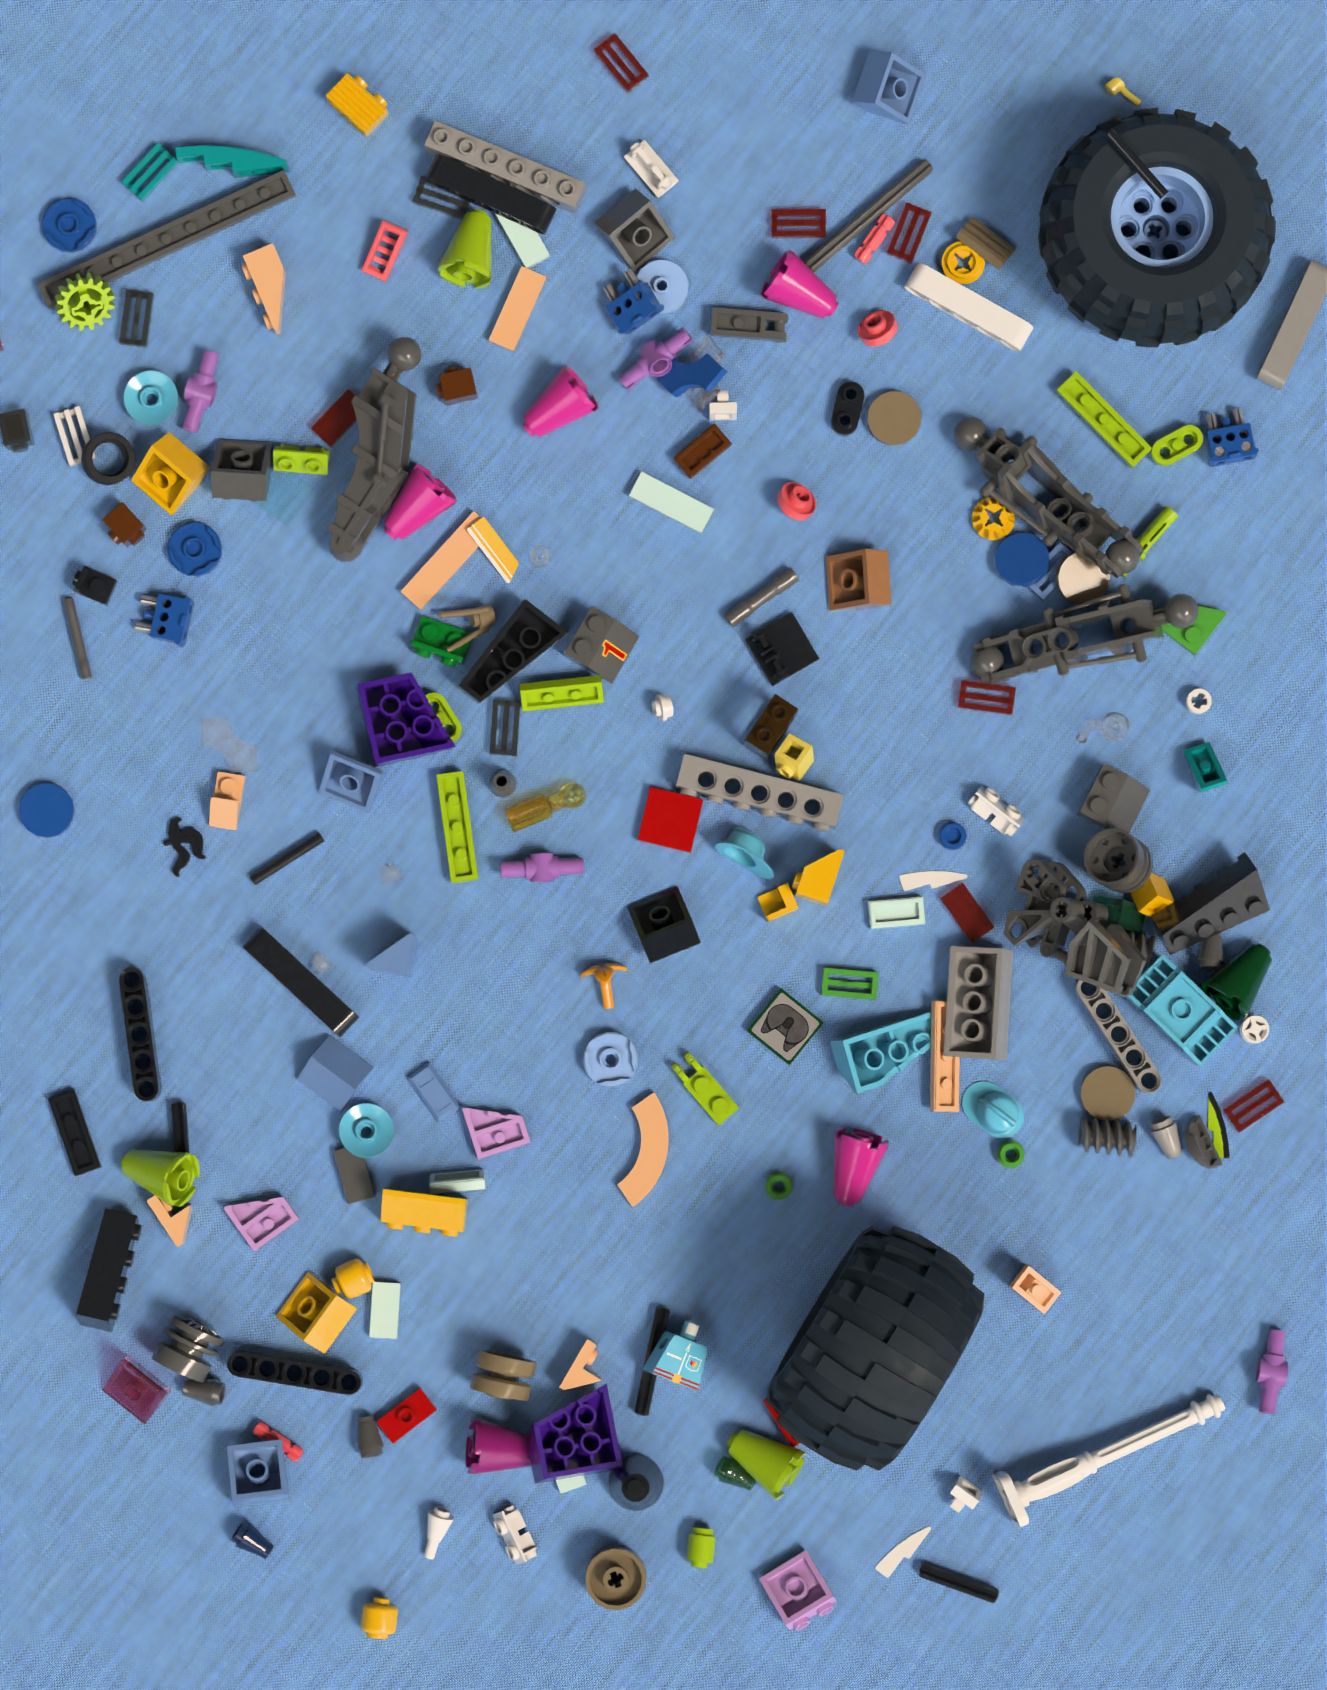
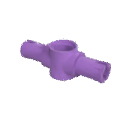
M682 327L665 342L663 340L660 342H647L639 351L640 357L636 360L637 363L619 375V380L630 390L646 376L660 377L667 374L672 367L671 360L675 358V354L686 345L692 343V337Z
M204 350L198 372L194 373V376H190L187 381L184 400H187L186 405H188L182 426L184 430L197 433L204 410H207V407H211L217 391V383H214L215 378L213 377L219 357L218 353Z
M553 853L530 854L529 858H525V860L500 862L501 878L526 877V880L530 879V882L555 881V878H559V875L583 874L584 865L583 858H558Z
M1269 1330L1266 1354H1263V1358L1258 1360L1256 1382H1259V1387L1262 1388L1259 1405L1260 1413L1275 1415L1278 1391L1281 1390V1386L1286 1384L1288 1362L1285 1361L1283 1356L1285 1331Z

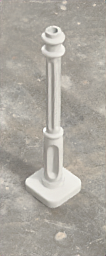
M1207 1394L1206 1400L1200 1403L1192 1401L1189 1408L1091 1453L1085 1451L1082 1455L1052 1464L1029 1476L1021 1483L1019 1480L1013 1482L1009 1474L1004 1471H998L992 1474L1013 1523L1021 1528L1029 1524V1518L1025 1511V1507L1030 1505L1029 1502L1058 1493L1078 1483L1091 1473L1095 1474L1097 1469L1105 1464L1196 1423L1204 1425L1205 1419L1211 1416L1219 1418L1221 1411H1224L1225 1407L1219 1395L1213 1397L1211 1394Z

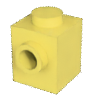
M790 733L774 754L777 771L785 778L790 779L792 777L797 781L802 779L814 762L813 746Z

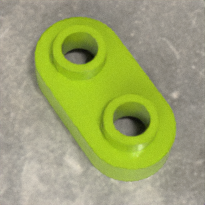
M1193 425L1179 428L1155 442L1151 450L1152 460L1157 465L1163 467L1176 463L1196 452L1201 447L1203 434L1199 428ZM1185 436L1192 437L1193 443L1191 445L1184 443L1183 438ZM1167 449L1169 456L1166 458L1162 457L1160 450Z
M439 693L425 695L429 704L433 702L439 704V710L435 714L439 717L444 728L447 725L453 726L454 732L449 737L453 742L458 741L462 735V725L446 699Z

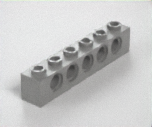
M434 121L424 145L426 153L436 156V154L446 156L575 215L586 191L585 182L438 121Z
M684 754L676 788L681 789L680 794L696 797L697 793L706 795L707 801L723 804V800L733 802V807L740 810L749 811L750 807L760 809L761 815L776 818V814L787 816L786 821L802 825L803 821L814 823L813 828L829 832V828L835 829L844 795L688 754ZM701 774H711L714 778V783L710 787H702L698 782ZM736 780L740 784V791L736 794H729L724 787L726 782ZM755 787H762L766 790L767 797L763 801H756L752 798L751 791ZM781 794L791 795L794 801L793 805L789 808L781 807L778 804V797ZM810 800L816 801L820 806V811L815 815L808 814L804 809L806 802Z

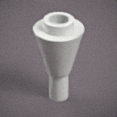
M435 1507L434 1510H428V1542L424 1557L434 1559L438 1544L454 1520V1517L450 1515V1510L443 1507Z

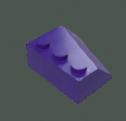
M412 673L357 684L356 691L373 767L425 757L456 747Z
M607 1384L532 1425L529 1457L535 1484L612 1471L623 1466Z

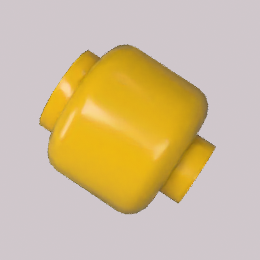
M358 1258L338 1265L335 1269L336 1277L332 1278L337 1294L343 1292L344 1296L348 1299L369 1292L372 1286L371 1283L375 1282L367 1261L363 1263Z
M374 1597L373 1602H367L363 1605L361 1629L366 1632L367 1637L388 1639V1635L396 1631L398 1608L390 1604L389 1598Z

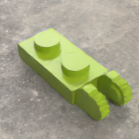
M687 1051L684 1054L685 1060L697 1071L691 1078L686 1076L679 1064L674 1062L670 1067L684 1082L683 1085L719 1126L737 1111L739 1107L704 1066L701 1067Z

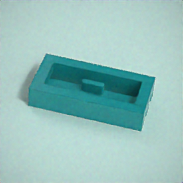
M157 143L123 179L122 184L143 202L179 162ZM160 152L161 155L158 157V159L146 170V172L133 185H131L133 180L145 169V167ZM166 159L169 160L168 164L140 193L138 189Z

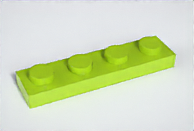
M1077 371L1056 390L1072 409L1131 468H1134L1153 449Z
M464 771L437 774L451 883L479 880Z

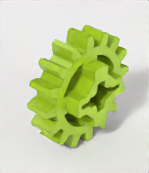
M78 273L76 274L75 281L67 278L68 285L66 287L60 285L58 288L61 294L55 295L57 302L55 308L61 321H67L71 329L77 324L79 331H83L85 325H88L90 330H94V323L96 322L101 326L104 325L102 318L111 317L108 309H115L113 302L115 297L107 281L103 282L99 275L93 279L91 273H87L85 278H81Z

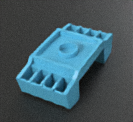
M1163 954L1139 978L1132 995L1126 996L1138 1010H1142L1182 1049L1181 1052L1199 1067L1238 1028L1221 1008Z

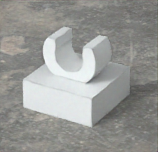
M717 391V403H709L710 421L737 420V402H728V391Z
M960 1475L954 1482L950 1494L955 1496L950 1507L958 1513L965 1504L973 1509L979 1502L983 1491Z

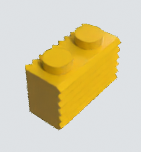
M346 73L330 92L326 94V99L333 108L367 138L389 115L386 108L388 104L379 94L375 93L374 96L366 90L368 85L361 77L356 75L353 78L349 73Z

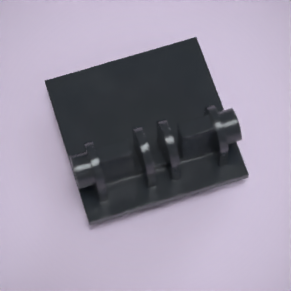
M792 612L764 629L761 628L755 631L753 635L745 639L772 686L819 660L818 655Z

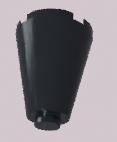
M630 1455L621 1459L623 1466L612 1470L608 1481L609 1490L615 1502L621 1507L632 1511L644 1510L654 1505L660 1498L664 1486L663 1474L658 1465L642 1455Z

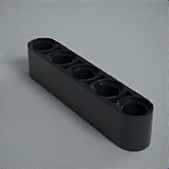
M436 154L425 177L428 183L540 234H546L557 210L554 206L440 154Z
M262 926L242 946L339 1037H342L359 1018L354 1011Z
M129 967L121 972L119 985L133 1089L138 1099L151 1102L160 1096L162 1086L146 975L142 970ZM135 972L139 975L140 982L136 987L130 988L127 985L126 978L130 973ZM134 1000H141L144 1006L143 1011L138 1015L132 1014L130 1010V1005ZM138 1027H144L147 1031V1037L143 1042H137L134 1039V1031ZM143 1054H147L151 1059L150 1066L145 1070L140 1069L137 1064L138 1058ZM147 1081L152 1082L155 1087L154 1093L149 1097H145L141 1092L142 1084Z
M249 1351L233 1353L227 1361L229 1372L234 1376L344 1395H352L358 1392L363 1385L361 1373L352 1368ZM237 1356H243L247 1359L248 1366L245 1371H238L234 1367V1360ZM269 1360L275 1365L273 1375L267 1376L262 1373L261 1365L264 1361ZM297 1365L302 1369L303 1375L300 1380H293L289 1377L288 1370L290 1366ZM318 1370H326L329 1373L330 1380L326 1385H321L316 1381L315 1375ZM346 1374H352L356 1377L357 1385L354 1389L344 1387L342 1380Z

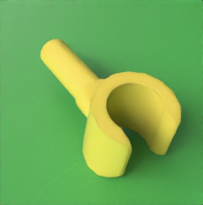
M1113 78L1105 84V89L1111 96L1121 92L1123 96L1138 106L1141 103L1139 98L1128 91L1122 79Z

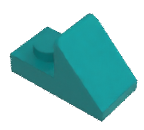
M1210 742L1184 750L1185 759L1194 777L1196 791L1204 792L1228 784Z

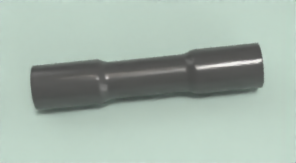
M791 567L771 580L763 589L725 613L726 620L734 628L751 616L759 607L799 581L798 576Z

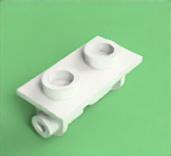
M645 140L640 144L638 142L630 148L631 151L624 156L626 161L657 198L679 182Z
M981 786L975 793L976 795L968 802L972 806L970 809L985 820L993 813L996 817L990 824L1003 835L1008 834L1011 837L1024 821L1021 812L1015 806L1006 805L999 799L998 793L993 789Z
M514 1505L503 1509L504 1511L492 1515L495 1519L493 1522L497 1533L503 1536L507 1545L505 1547L506 1553L517 1565L537 1556L535 1552L537 1547L529 1531L519 1535L518 1530L526 1527V1524L519 1509H515Z

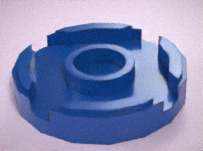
M71 198L55 201L47 208L42 220L44 237L52 247L61 252L74 253L81 251L91 244L96 235L97 222L95 215L86 203L78 199Z
M189 522L179 526L172 533L167 553L170 562L179 572L187 576L200 577L209 574L217 567L222 557V544L219 536L210 526L198 522Z
M1015 533L1007 537L998 546L995 554V566L1000 577L1013 586L1026 587L1039 582L1046 575L1050 561L1046 545L1036 535L1029 533Z
M49 783L35 785L23 796L19 808L21 822L26 829L36 836L52 838L65 832L71 825L75 813L73 799L68 792L56 784Z

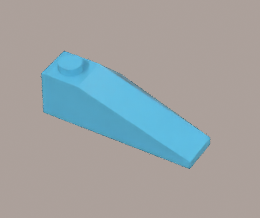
M931 1011L830 1041L837 1068L855 1094L882 1086L895 1073L902 1071L908 1066V1063L931 1048Z

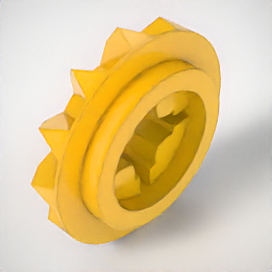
M955 242L945 250L942 256V270L946 277L959 284L968 285L978 280L983 273L985 259L963 242ZM970 255L972 256L968 262L969 270L963 267L955 271L958 265L957 257L963 260Z
M987 497L978 502L972 512V525L975 531L981 537L988 540H999L1006 537L1012 531L1015 524V514L993 497ZM985 510L993 514L1001 510L1002 512L998 519L1002 527L995 522L986 527L985 524L989 516Z

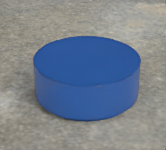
M955 822L945 824L939 832V841L948 850L961 848L967 838L964 827Z

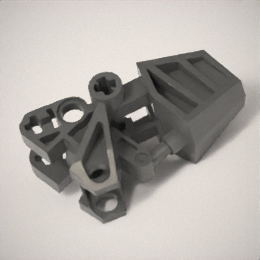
M1039 859L1025 862L1015 890L1029 895L1024 910L1008 911L1003 934L1014 946H1018L1024 941L1031 948L1041 944V955L1055 958L1065 963V975L1122 997L1132 995L1146 964V959L1121 925H1109L1106 923L1109 913L1103 903L1084 901L1086 893L1083 885L1064 864L1057 862L1046 863ZM1034 866L1040 867L1038 869L1039 877L1032 876L1035 873L1033 870ZM1070 886H1074L1077 890L1075 899L1066 898V891ZM1019 922L1022 924L1023 929L1021 935L1015 938L1012 934V927L1015 923ZM1069 930H1071L1076 936L1070 942L1069 950L1066 952L1063 948ZM1040 935L1036 940L1031 939L1034 936Z

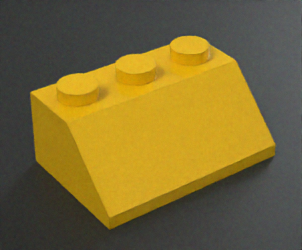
M383 1189L381 1222L387 1223L386 1228L403 1230V1225L414 1226L415 1232L430 1233L431 1228L442 1229L441 1235L457 1237L458 1232H464L468 1199Z

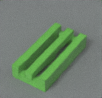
M824 968L821 995L876 1000L879 972ZM829 974L872 978V983L829 979ZM828 985L871 989V994L828 990Z

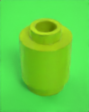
M692 1527V1534L688 1535L686 1560L691 1561V1567L707 1568L708 1563H713L716 1537H713V1529Z

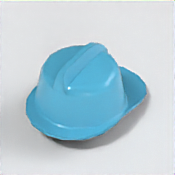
M735 827L725 842L715 844V849L718 853L737 862L755 875L764 879H772L774 877L772 869L763 861L765 846L756 834L743 828Z
M980 1081L966 1089L962 1097V1107L965 1115L988 1134L996 1138H1008L1014 1136L1020 1130L1024 1121L1023 1109L1015 1098L999 1086L991 1082Z

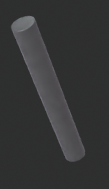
M68 598L63 600L81 679L85 680L92 678L74 599Z

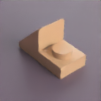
M218 772L214 796L211 797L209 826L237 831L246 780L245 776Z
M154 1195L147 1200L149 1206L177 1247L183 1245L186 1239L192 1205H189L173 1216L171 1213L174 1210L173 1206L168 1205Z
M1025 1264L1009 1285L1011 1289L1025 1298L1043 1314L1046 1313L1061 1293L1027 1264Z
M587 1338L559 1388L567 1390L602 1381V1378L583 1368L585 1364L591 1366L599 1353L595 1350L597 1343Z

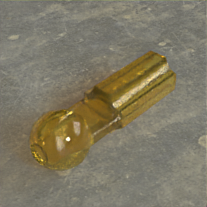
M571 782L565 784L558 793L548 797L540 795L505 809L513 832L551 818L553 812L563 808H579L586 800V793L582 785Z

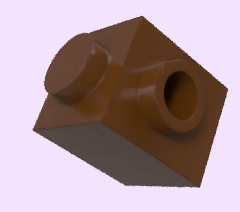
M451 367L445 369L444 374L439 375L440 383H436L439 399H445L446 406L478 399L471 367L460 370V367Z
M123 502L102 519L111 529L107 534L117 545L123 542L126 547L131 544L135 546L145 537L144 532L147 528Z

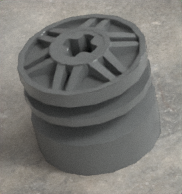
M1117 828L1103 829L1095 834L1087 843L1084 851V866L1088 874L1098 883L1119 893L1134 892L1141 888L1149 879L1153 868L1152 855L1148 847L1128 832ZM1121 860L1126 862L1124 866L1119 865Z
M172 1315L169 1322L178 1327L179 1330L166 1327L164 1332L174 1340L172 1344L159 1341L151 1358L176 1373L203 1383L212 1365L204 1360L202 1356L203 1354L217 1356L218 1351L208 1344L210 1342L221 1346L224 1338L201 1322L191 1318Z

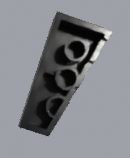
M524 599L457 688L479 704L569 632Z
M1245 852L1237 857L1238 861L1230 867L1224 866L1217 871L1218 875L1206 884L1201 882L1195 886L1194 891L1186 898H1178L1152 916L1158 938L1169 955L1270 911L1257 868Z
M105 1208L76 1312L80 1325L107 1332L113 1331L115 1320L117 1321L121 1304L119 1302L121 1294L125 1293L128 1282L126 1277L127 1269L132 1267L135 1251H132L134 1241H139L142 1231V1225L139 1224L137 1215Z

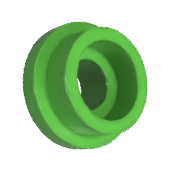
M1005 1141L997 1150V1159L1004 1167L1015 1168L1024 1160V1149L1016 1141ZM1008 1149L1015 1151L1016 1155L1012 1160L1007 1159L1005 1156Z
M773 1173L765 1182L766 1193L775 1200L787 1198L792 1191V1181L784 1173ZM776 1181L783 1182L784 1188L782 1191L774 1190L773 1184Z

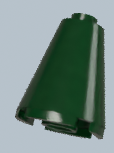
M1259 943L1257 945H1248L1201 984L1200 989L1208 997H1211L1228 1017L1239 1020L1242 1016L1244 1020L1250 1012L1272 962L1270 951Z

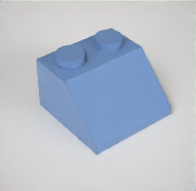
M869 51L852 102L870 113L909 125L926 74L892 52Z
M282 1439L227 1446L231 1497L234 1507L289 1500Z

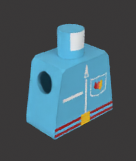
M684 1321L679 1336L665 1331L644 1365L643 1370L698 1391L707 1354V1347L694 1342L700 1326Z

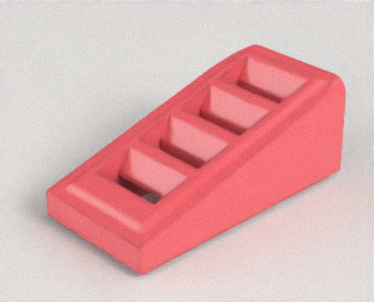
M382 220L361 271L387 281L409 230L387 220ZM386 230L398 235V240L384 235ZM381 240L395 246L393 251L381 246ZM376 251L390 256L389 261L376 256ZM372 260L386 266L385 270L383 271L370 265Z

